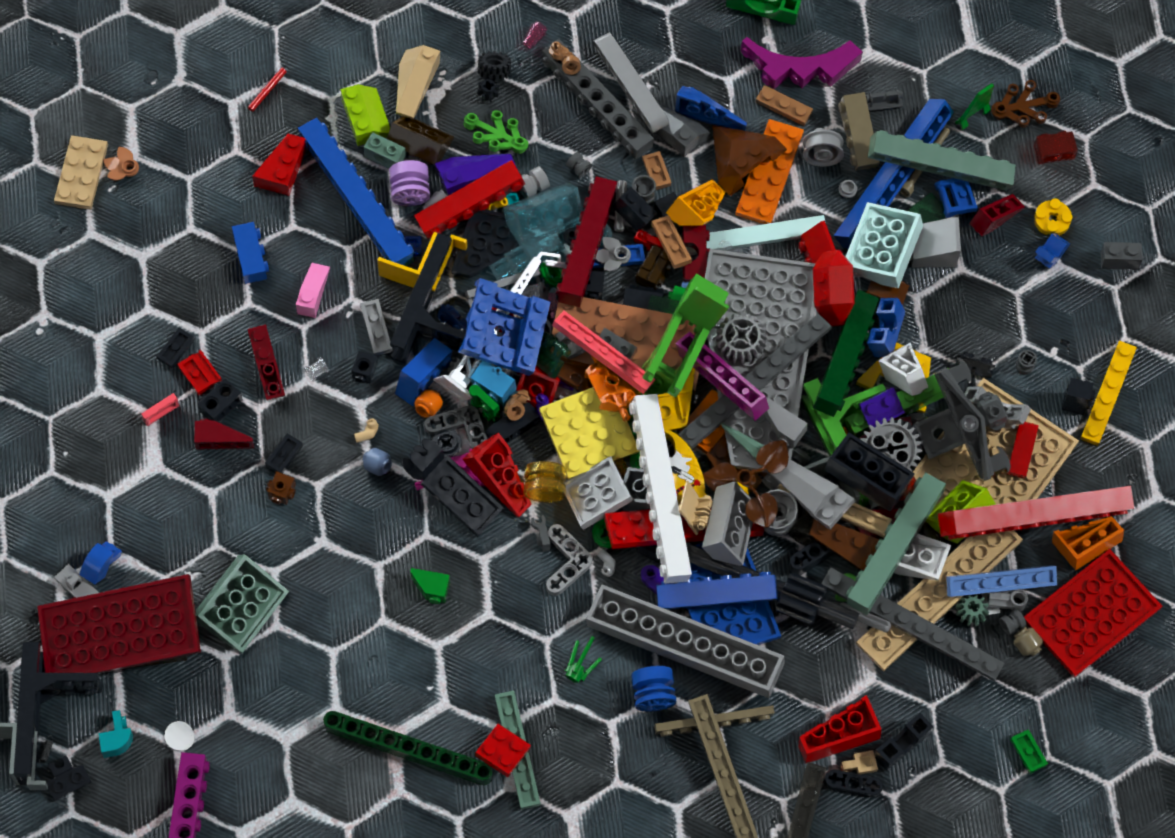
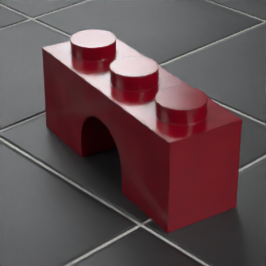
M706 224L683 225L682 241L685 247L693 248L698 255L691 264L683 266L684 282L691 281L695 274L705 278L710 248H707L706 242L710 240V232L706 230Z

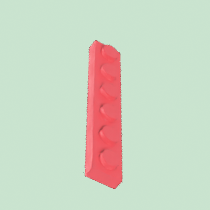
M563 311L554 320L553 327L642 394L656 380L653 378L650 383L643 379L645 371L566 311Z

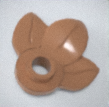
M124 147L118 148L117 157L103 160L106 168L110 171L107 177L111 180H121L126 176L132 177L139 171L138 163L133 160V153Z

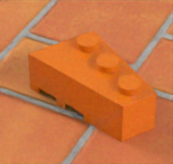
M1111 516L1091 521L1087 525L1079 527L1076 525L1072 526L1071 529L1053 531L1052 543L1076 571L1121 543L1124 529Z

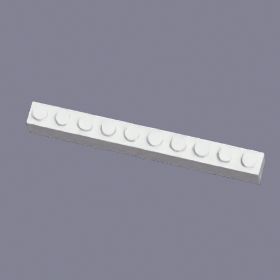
M658 395L634 396L629 404V411L631 415L633 414L634 421L632 426L633 431L637 434L636 448L640 450L641 455L639 457V465L644 471L642 479L643 485L647 487L646 502L650 504L651 509L649 518L654 525L653 539L657 541L658 546L656 548V555L661 562L660 576L664 578L665 584L687 582L692 573Z

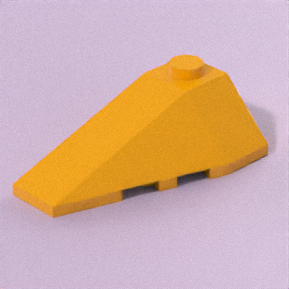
M712 179L679 196L666 213L678 225H704L714 218V214L723 199L725 191Z

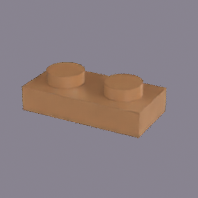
M660 151L642 156L648 176L653 178L656 183V190L671 186L672 182Z

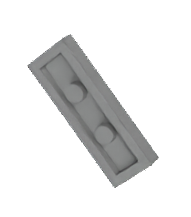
M379 299L360 303L373 354L378 356L393 352Z

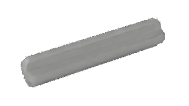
M619 180L617 182L616 201L627 191L626 181ZM615 210L614 231L623 232L625 219Z
M844 602L840 604L860 613L857 621L883 632H888L891 628L890 622L870 613L865 615Z

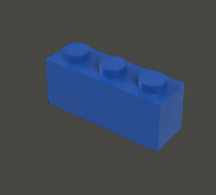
M254 222L232 226L245 284L267 279L266 272H269L268 262L263 261L262 256L265 255L263 244L259 245L258 239H261L259 228H255Z

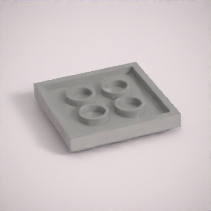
M611 456L591 467L589 471L561 485L583 530L603 519L605 513L615 512L633 501Z

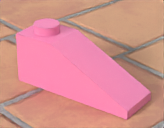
M311 263L296 302L297 314L316 318L329 274V266Z

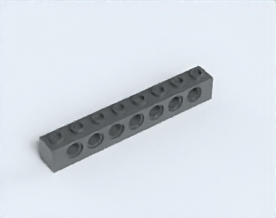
M560 39L554 41L559 42L562 46L568 48ZM551 44L542 50V63L553 71L558 80H562L565 83L567 90L577 96L579 103L585 105L594 118H598L602 127L612 133L614 140L618 143L620 142L630 156L632 155L635 159H638L653 147L654 138L581 61L580 71L575 76H570L564 73L562 63H557L558 61L550 56L549 48Z

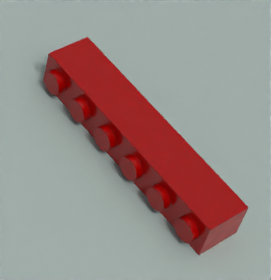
M510 160L414 216L429 240L434 232L441 234L446 229L454 228L460 221L471 218L476 212L487 209L490 204L503 200L506 195L519 191L526 184L515 164Z

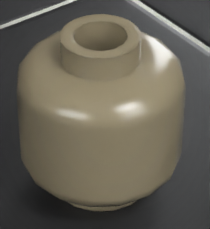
M1023 627L1014 635L1013 644L1023 656L1031 654L1033 657L1042 650L1040 646L1043 640L1034 628Z

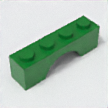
M726 0L725 7L795 25L800 11L801 0Z

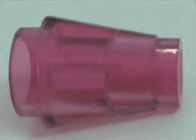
M538 21L534 24L532 23L522 42L523 45L531 49L546 35L547 28Z

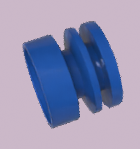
M650 666L638 669L631 674L633 689L637 691L634 693V699L636 700L635 708L637 710L660 711L673 707L676 704L675 689L670 687L674 684L673 671L670 667Z

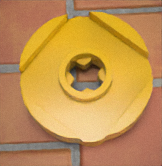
M1055 198L1045 201L1037 207L1034 222L1041 233L1045 235L1056 233L1060 236L1069 229L1073 217L1070 209L1059 199ZM1050 215H1055L1057 221L1049 220Z

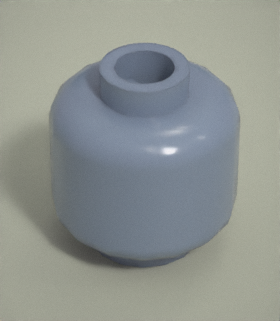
M372 448L365 452L362 458L364 469L377 476L388 473L392 466L390 455L378 448Z

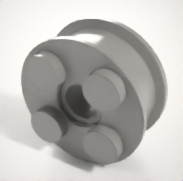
M817 128L813 132L808 133L803 138V146L805 148L803 151L804 160L811 165L820 167L839 163L844 157L842 149L843 137L835 131Z

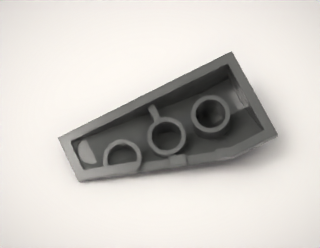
M659 105L665 113L669 125L656 131V133L682 156L685 157L710 134L696 120ZM634 107L631 111L643 121Z

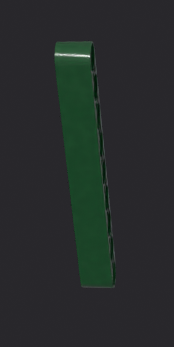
M329 711L324 715V726L330 734L479 785H488L492 781V767L483 761L336 711ZM336 719L338 721V723L333 726L328 724L329 720ZM353 725L357 729L354 732H348L346 730L347 727ZM368 732H374L376 734L375 737L371 739L365 737V735ZM388 738H392L394 740V743L391 745H386L384 741ZM411 745L413 749L411 751H404L403 747ZM425 751L432 753L429 758L422 757V753ZM443 758L451 760L449 764H442L440 761ZM462 764L470 766L467 771H462L459 767ZM484 770L489 775L487 777H480L478 773Z

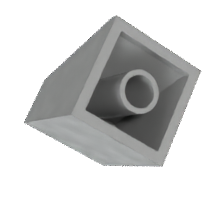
M959 217L923 223V228L910 258L911 268L957 266L961 253Z

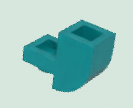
M120 710L112 711L115 730L99 733L101 753L104 758L118 756L126 752L132 744L133 732L131 728H128L126 716H122Z

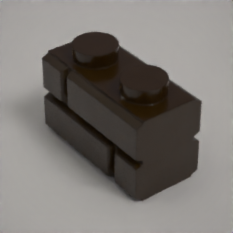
M655 245L651 247L636 274L635 282L637 284L653 287L655 290L658 286L662 287L666 279L664 276L666 271L670 272L673 267L664 250Z

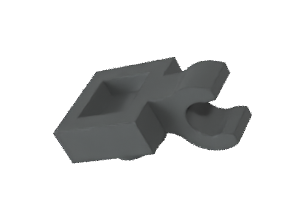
M544 515L541 516L542 522L537 524L533 517L531 518V526L539 532L536 535L537 545L542 547V552L550 551L546 518Z

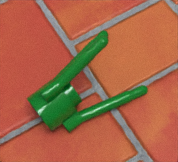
M591 636L578 662L573 664L579 641H575L568 666L565 670V677L575 683H579L580 680L584 682L587 675L602 660V658H598L584 672L585 668L581 664L592 645L594 636Z

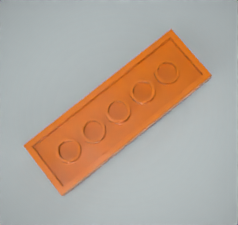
M768 120L764 134L775 136L787 150L774 161L769 157L766 158L749 173L736 209V216L761 224L772 223L804 129L775 120Z

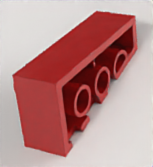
M867 695L862 697L857 703L846 707V710L833 715L825 723L817 725L799 737L798 747L805 764L880 739L882 729Z

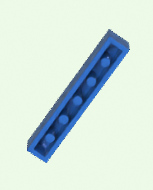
M760 572L759 576L751 577V574H740V578H732V575L720 576V580L704 577L700 578L699 582H693L692 579H689L687 582L677 584H665L662 581L661 585H656L658 606L671 610L778 600L776 576L771 575V572Z

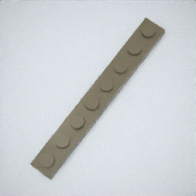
M708 694L688 700L736 838H758Z

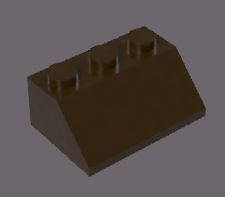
M402 116L392 122L387 139L405 147V151L409 156L419 157L425 163L435 165V163L442 160L454 136L415 118L410 119Z

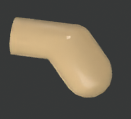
M369 419L366 422L367 426L363 432L354 434L356 443L374 438L378 430V423L375 419Z

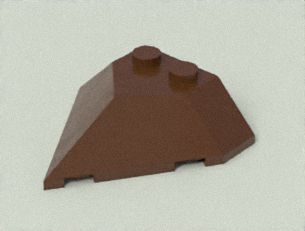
M712 124L718 184L730 197L744 186L742 178L768 157L774 161L787 150L775 136Z

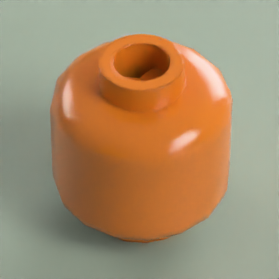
M431 389L423 390L414 402L415 410L422 417L434 416L443 405L440 393Z

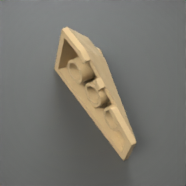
M422 45L405 51L399 63L396 114L414 119L440 64L439 50Z

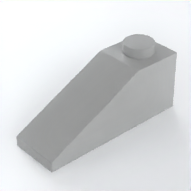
M766 397L769 409L764 413V416L777 438L784 440L787 446L794 448L807 431V423Z

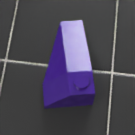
M511 154L462 156L448 158L435 163L445 191L449 196L510 160L514 163Z

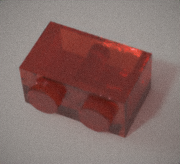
M1060 131L1057 134L1050 135L1041 134L1036 137L1034 143L1039 164L1073 160L1078 151L1073 131Z

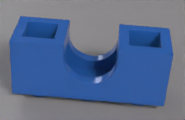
M899 298L880 299L876 312L879 317L880 327L871 329L867 342L874 357H885L894 352L905 315V310Z

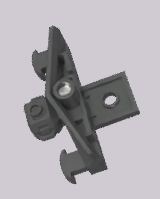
M957 358L959 365L950 369L944 368L934 373L949 408L913 425L921 434L920 439L923 440L922 445L928 459L965 444L980 479L986 481L991 479L994 472L1005 468L1007 472L1010 471V460L1003 448L996 446L998 453L992 456L989 455L986 427L997 431L1005 427L1008 417L998 395L989 391L979 396L976 407L970 402L961 390L958 382L966 379L967 383L970 384L971 372L966 362L961 358ZM937 428H941L944 431V436L941 439H936L933 435Z

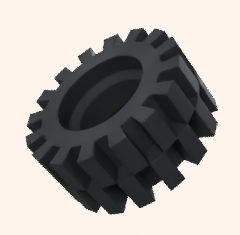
M487 51V54L484 52L478 58L477 72L483 79L489 78L490 80L495 79V81L507 79L510 76L511 58L507 57V54L502 55V52H499V54L496 51H493V53Z

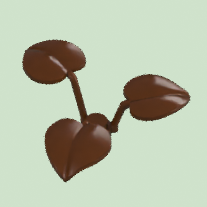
M784 440L770 442L758 451L756 461L759 465L763 466L762 468L752 469L751 471L742 469L737 473L733 465L720 463L703 473L704 481L714 492L717 486L734 481L749 487L756 498H752L747 502L745 508L746 515L753 523L765 528L774 522L777 516L778 505L776 499L770 493H764L759 496L753 487L756 482L755 473L767 469L769 473L777 474L787 467L789 455L787 443Z

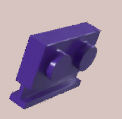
M893 387L858 404L868 427L871 425L875 428V421L883 424V418L888 422L891 417L894 419L905 413Z

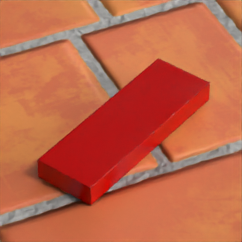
M1024 422L1023 425L1018 426L1010 458L1011 468L1007 472L1008 475L1026 479L1039 425Z

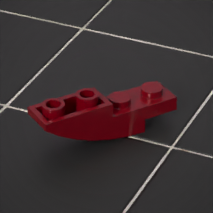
M266 324L247 329L266 400L285 396Z

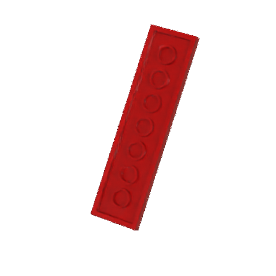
M651 509L605 513L604 521L612 549L657 545V541L653 539L654 525L649 518ZM681 515L685 541H704L706 528L699 530L698 535H696ZM753 523L750 537L763 536V526Z

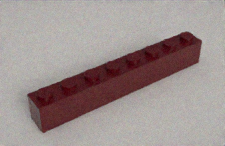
M596 176L594 183H590L588 190L590 196L586 197L584 202V208L586 209L585 212L581 211L579 218L581 224L580 226L577 225L574 236H576V240L572 239L570 251L572 252L567 254L565 265H567V268L562 269L560 278L562 283L557 285L556 294L559 295V303L576 307L581 306L615 199L618 181Z

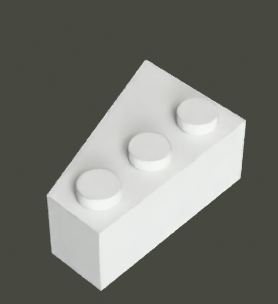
M911 343L878 360L885 380L912 396L918 395L928 388L922 367Z

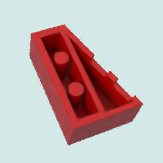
M287 134L253 174L254 186L289 196L307 150L306 138Z

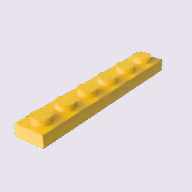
M1119 340L1083 430L1081 440L1096 446L1099 445L1137 347Z

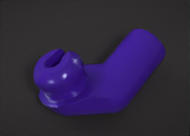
M540 393L536 396L535 400L537 402L536 409L543 421L539 408L548 405L549 399L546 395Z

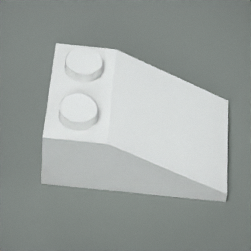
M917 534L894 573L938 581L951 545Z

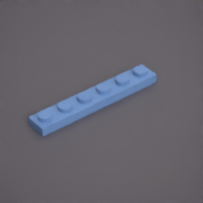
M1050 565L946 576L947 596L954 597L1057 585L1056 566Z

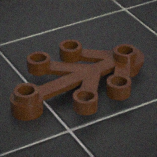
M1028 80L1017 102L1009 104L1012 97L1016 96L1019 90L1016 84H1010L1003 100L993 104L991 113L996 119L1008 118L1022 128L1028 126L1029 117L1037 123L1043 124L1046 122L1047 114L1043 111L1036 112L1030 108L1041 105L1056 108L1059 105L1060 96L1056 92H1050L1046 97L1027 100L1030 93L1036 88L1035 81ZM1013 111H1019L1025 115L1018 116Z

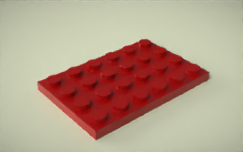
M1109 549L1025 615L1024 618L1026 625L1029 628L1035 629L1042 638V643L1067 671L1076 678L1157 613L1163 606L1113 551Z

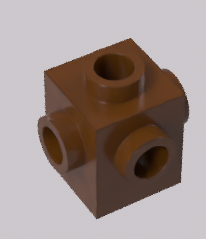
M276 472L273 480H270L266 487L270 501L281 505V503L287 505L289 499L292 500L296 489H294L296 486L295 478Z

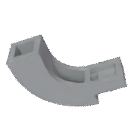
M982 386L968 387L964 394L976 407L979 396L987 391ZM1002 402L1008 417L1003 428L1014 429L1016 425H1023L1031 408L1027 404H1007Z

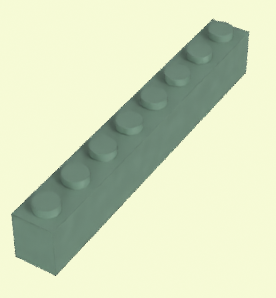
M876 131L870 137L868 158L1005 191L1014 184L1016 165L1011 164L1007 160H995L990 156H978L974 152H962L953 147L945 148L937 143L928 144L920 139H908L904 135H891L887 131Z
M926 472L922 478L919 477L916 480L914 492L908 493L904 501L906 503L904 508L898 509L894 517L896 518L894 524L890 523L885 531L887 535L884 540L880 539L875 547L877 551L874 556L870 554L865 563L867 567L864 571L860 570L855 579L857 583L854 587L850 586L845 595L847 596V605L868 615L942 496L946 483Z

